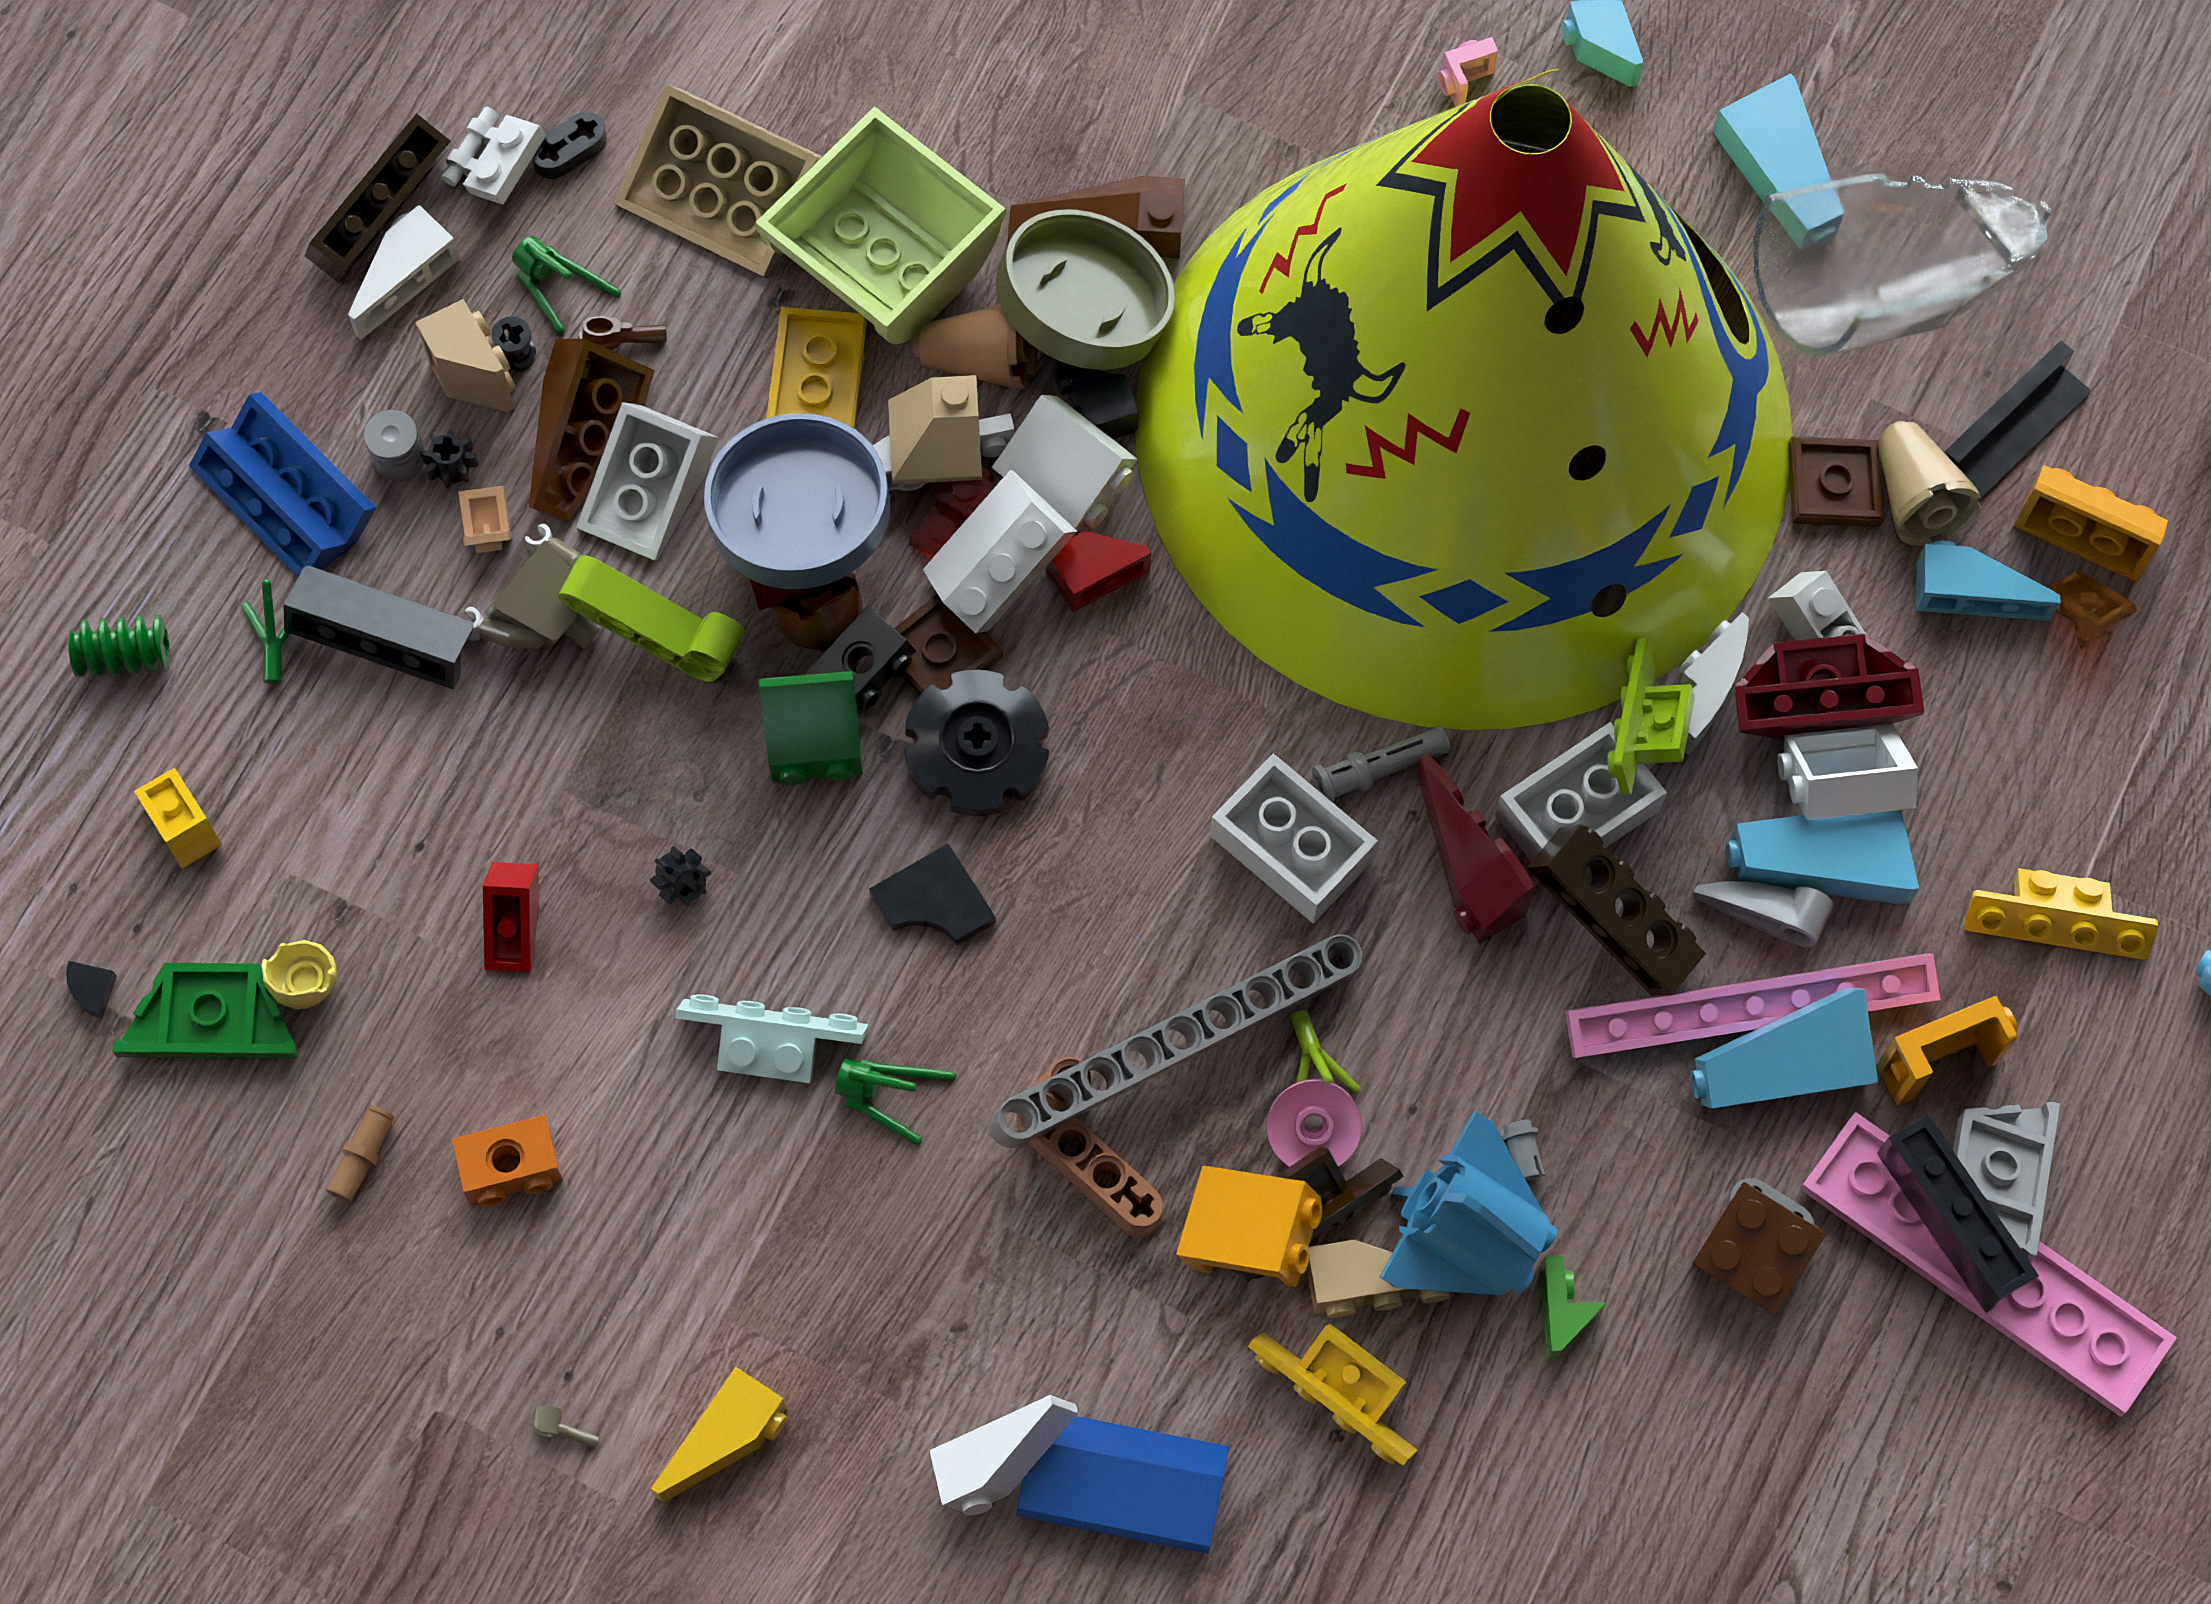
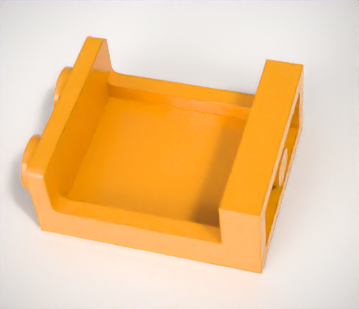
M1993 996L1894 1037L1876 1066L1896 1105L1900 1106L1915 1099L1933 1074L1929 1063L1975 1045L1978 1047L1988 1067L1998 1064L2018 1038L2016 1034L2018 1031L2017 1022L2010 1009L2002 1007L1998 997Z
M1202 1165L1176 1255L1197 1272L1211 1274L1214 1266L1277 1277L1286 1286L1297 1287L1300 1275L1305 1272L1309 1263L1310 1254L1308 1247L1313 1229L1321 1221V1197L1305 1181Z

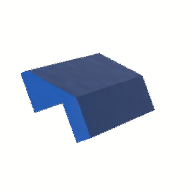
M262 392L248 395L231 428L206 432L189 464V467L297 577H299L305 566L324 570L359 540L376 510V507Z
M1076 1416L1023 1478L1016 1516L1209 1554L1229 1446Z

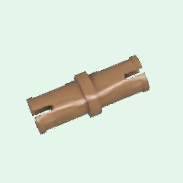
M373 1105L369 1106L352 1141H346L342 1148L344 1156L326 1188L330 1195L344 1202L352 1203L370 1167H376L380 1159L377 1154L395 1121L391 1113Z

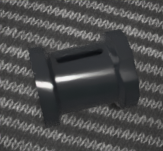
M516 316L500 319L492 329L494 346L499 345L509 363L510 370L523 371L528 369L534 363L536 347L532 341V333L528 323ZM505 329H507L509 336L505 337ZM520 352H523V359L520 357Z

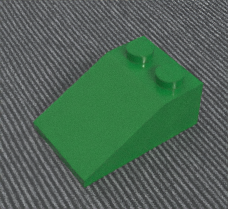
M852 671L759 679L768 763L772 782L780 781L786 785H798L806 782L809 778L826 777L831 781H844L852 778L853 775L863 774L859 720Z

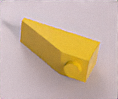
M735 1367L651 1487L655 1498L664 1503L758 1450L766 1438L773 1441L779 1435L788 1419V1416L783 1414L787 1409L784 1398Z

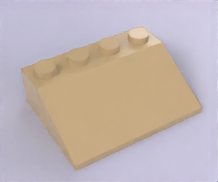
M666 84L614 204L763 277H767L780 254L762 241L760 233L756 231L755 222L806 174L822 156L683 89Z

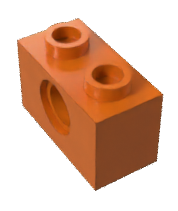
M545 1114L451 1139L463 1192L470 1205L475 1203L482 1207L496 1205L507 1199L506 1195L524 1190L526 1194L545 1192L553 1187L554 1182L563 1180L551 1128ZM509 1155L520 1158V1163L515 1170L508 1173L497 1170V1165L502 1158Z

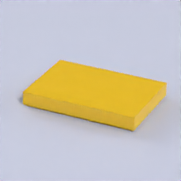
M781 307L766 419L795 413L817 414L839 420L855 429L869 320L860 313Z

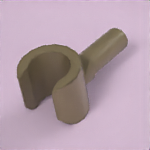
M539 1405L535 1408L533 1429L538 1436L543 1438H556L559 1436L593 1448L596 1447L599 1439L598 1436L573 1428L570 1425L560 1424V1408Z

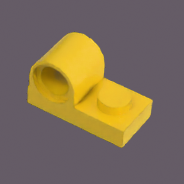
M175 768L134 791L182 869L222 846L206 816Z

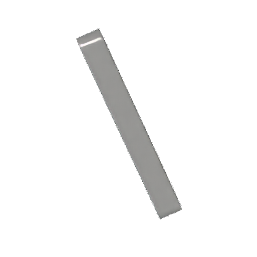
M1337 934L1009 1098L993 1113L989 1121L991 1137L997 1144L1006 1148L1021 1146L1336 986L1359 968L1362 962L1360 945L1354 938L1348 935ZM1328 951H1334L1342 957L1344 969H1338L1329 962ZM1289 970L1301 974L1305 981V989L1293 986L1288 977ZM1249 990L1262 994L1266 1002L1265 1009L1257 1008L1250 1002ZM1210 1010L1218 1011L1225 1017L1226 1029H1219L1210 1022ZM1170 1030L1182 1033L1187 1042L1185 1050L1178 1049L1171 1044L1169 1040ZM1129 1051H1138L1145 1057L1147 1063L1146 1070H1138L1130 1064L1128 1059ZM1088 1071H1097L1102 1074L1106 1081V1090L1099 1091L1091 1087L1087 1079ZM1052 1091L1060 1094L1065 1100V1111L1059 1112L1051 1109L1046 1101V1093ZM1013 1112L1020 1115L1025 1124L1024 1132L1017 1133L1010 1130L1004 1120L1005 1113Z

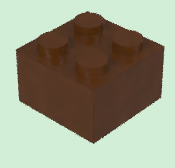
M1743 1181L1692 1264L1776 1316L1827 1233Z

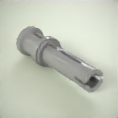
M1438 726L1420 735L1399 741L1365 755L1361 752H1352L1347 755L1346 760L1325 768L1321 765L1312 767L1314 785L1320 793L1334 803L1335 797L1357 789L1361 792L1367 791L1373 786V781L1420 764L1421 757L1428 753L1432 758L1449 754L1451 750L1450 742L1444 729Z

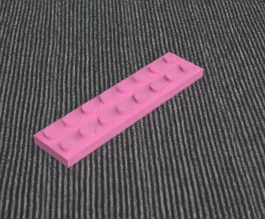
M1855 1112L1803 1183L1800 1190L2118 1416L2122 1417L2125 1415L2177 1337L2040 1241L2037 1256L2031 1262L2039 1276L2035 1281L2000 1301L1991 1311L1986 1313L1879 1158L1877 1152L1890 1136Z

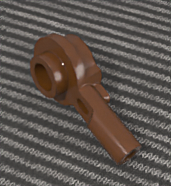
M596 315L583 321L582 328L578 332V339L589 340L612 351L618 348L621 343L667 342L666 325L633 326L630 322H620L618 318Z

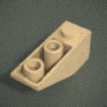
M1356 1240L1308 1247L1310 1255L1306 1272L1314 1314L1327 1313L1328 1318H1342L1356 1312L1355 1308L1374 1305L1376 1311H1385L1402 1306V1300L1421 1297L1422 1303H1434L1450 1297V1292L1395 1288L1380 1279L1379 1276L1393 1253L1391 1251Z

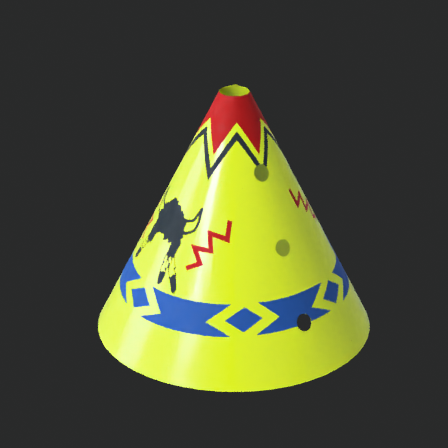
M1559 69L1545 71L1333 155L1295 172L1262 191L1221 224L1203 242L1181 270L1173 284L1175 304L1172 315L1158 343L1142 359L1135 403L1139 411L1138 429L1135 432L1136 456L1143 492L1156 530L1176 569L1200 603L1220 625L1261 661L1295 683L1327 699L1376 717L1417 726H1441L1442 728L1457 730L1512 729L1559 721L1596 710L1621 699V689L1623 686H1628L1629 683L1627 659L1629 655H1634L1637 638H1648L1655 664L1654 682L1672 671L1695 650L1702 647L1714 630L1724 620L1727 621L1750 590L1772 549L1785 511L1790 483L1789 440L1793 436L1789 397L1779 357L1763 319L1744 286L1720 255L1560 94L1541 85H1523L1556 72ZM1502 141L1548 151L1542 153L1519 152L1508 147ZM1679 219L1685 222L1701 238L1722 265L1739 294L1749 323V341L1746 345L1740 343L1732 334L1699 256ZM1567 297H1578L1582 300L1584 305L1583 315L1575 328L1562 334L1551 333L1547 330L1544 324L1545 315L1554 303ZM1592 445L1604 448L1606 453L1605 462L1602 469L1595 476L1586 480H1575L1570 476L1569 464L1580 450ZM1608 585H1623L1626 589V599L1622 607L1612 615L1606 617L1595 616L1591 611V602L1594 596Z

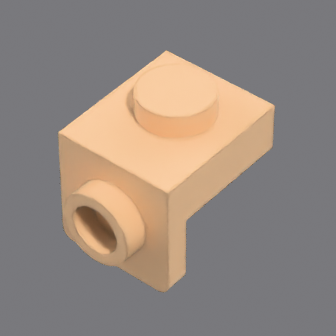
M505 486L459 491L465 534L463 537L464 546L475 544L476 553L502 550V541L512 539Z

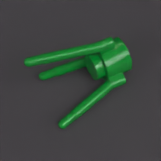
M535 236L522 240L512 254V262L520 269L516 278L528 288L549 322L559 334H563L565 328L535 283L536 279L546 281L555 272L565 279H570L572 273L615 297L621 296L622 292L620 289L562 256L552 246L547 247Z
M846 1058L840 1067L835 1085V1093L847 1097L845 1107L860 1111L914 1144H920L922 1138L918 1134L866 1103V1098L874 1100L880 1086L910 1092L916 1090V1084L913 1082L884 1075L953 1081L956 1079V1073L938 1069L881 1064L865 1059L859 1062Z

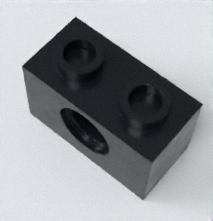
M868 605L812 665L807 673L812 675L852 671L857 712L859 714L861 711H868L877 703L882 693L880 690L892 677L898 678L909 668L912 663L911 656L916 650L899 632ZM874 656V663L870 670L865 673H856V665L862 657Z

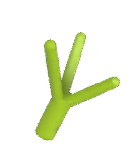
M1300 1010L1293 1013L1290 1019L1302 1049L1296 1083L1307 1080L1312 1059L1326 1084L1333 1082L1331 1071L1353 1093L1360 1092V1086L1320 1047L1308 1011Z

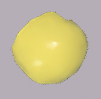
M306 940L279 944L274 955L269 960L264 959L261 964L263 982L267 991L279 1004L294 1010L307 1009L319 1004L329 995L337 980V968L334 957L321 944Z

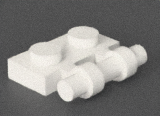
M484 107L479 117L472 118L466 127L467 136L458 150L453 149L446 159L448 166L441 175V179L451 186H456L462 175H466L468 177L463 185L470 194L504 204L546 137V133L540 125L506 115L500 126L495 128L493 126L499 118V114L489 107ZM482 143L486 144L487 146L479 159H474Z

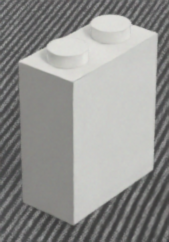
M1041 395L992 468L1003 477L1010 470H1013L1077 531H1088L1089 529H1095L1108 513L1106 504L1115 492H1121L1128 485L1133 477L1131 468L1138 459L1058 396Z

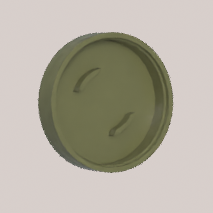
M1071 209L1048 211L1024 222L1012 235L996 273V292L1005 316L1017 332L1030 344L1048 356L1081 368L1116 369L1131 365L1147 356L1158 343L1172 315L1175 304V292L1171 275L1153 247L1125 225L1111 218L1088 211Z

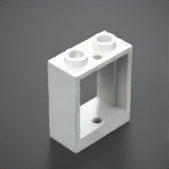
M1893 724L1784 736V753L1778 754L1777 759L1779 777L1781 781H1787L1789 784L1791 800L1794 804H1799L1807 820L1916 808L1918 767Z

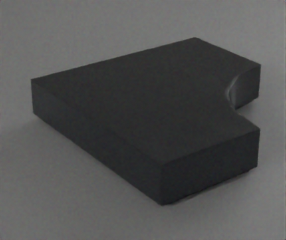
M949 843L869 888L871 897L893 931L909 925L930 926L945 933L956 945H959L996 923V916Z

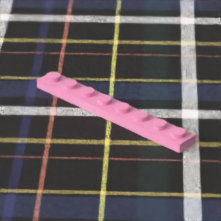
M1920 954L1674 993L1673 995H1662L1567 1010L1565 1014L1572 1057L1579 1058L1759 1029L1843 988L1865 989L1868 1011L1941 1000L1934 954Z

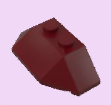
M1865 634L1772 643L1745 676L1734 686L1739 733L1775 739H1784L1785 735L1894 724L1924 714L1918 667L1908 661L1905 662L1891 650Z

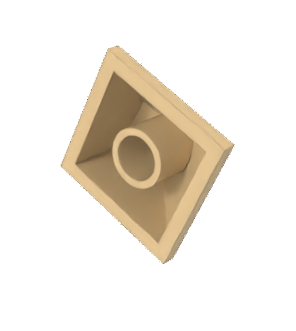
M976 375L932 377L888 400L892 485L982 480Z

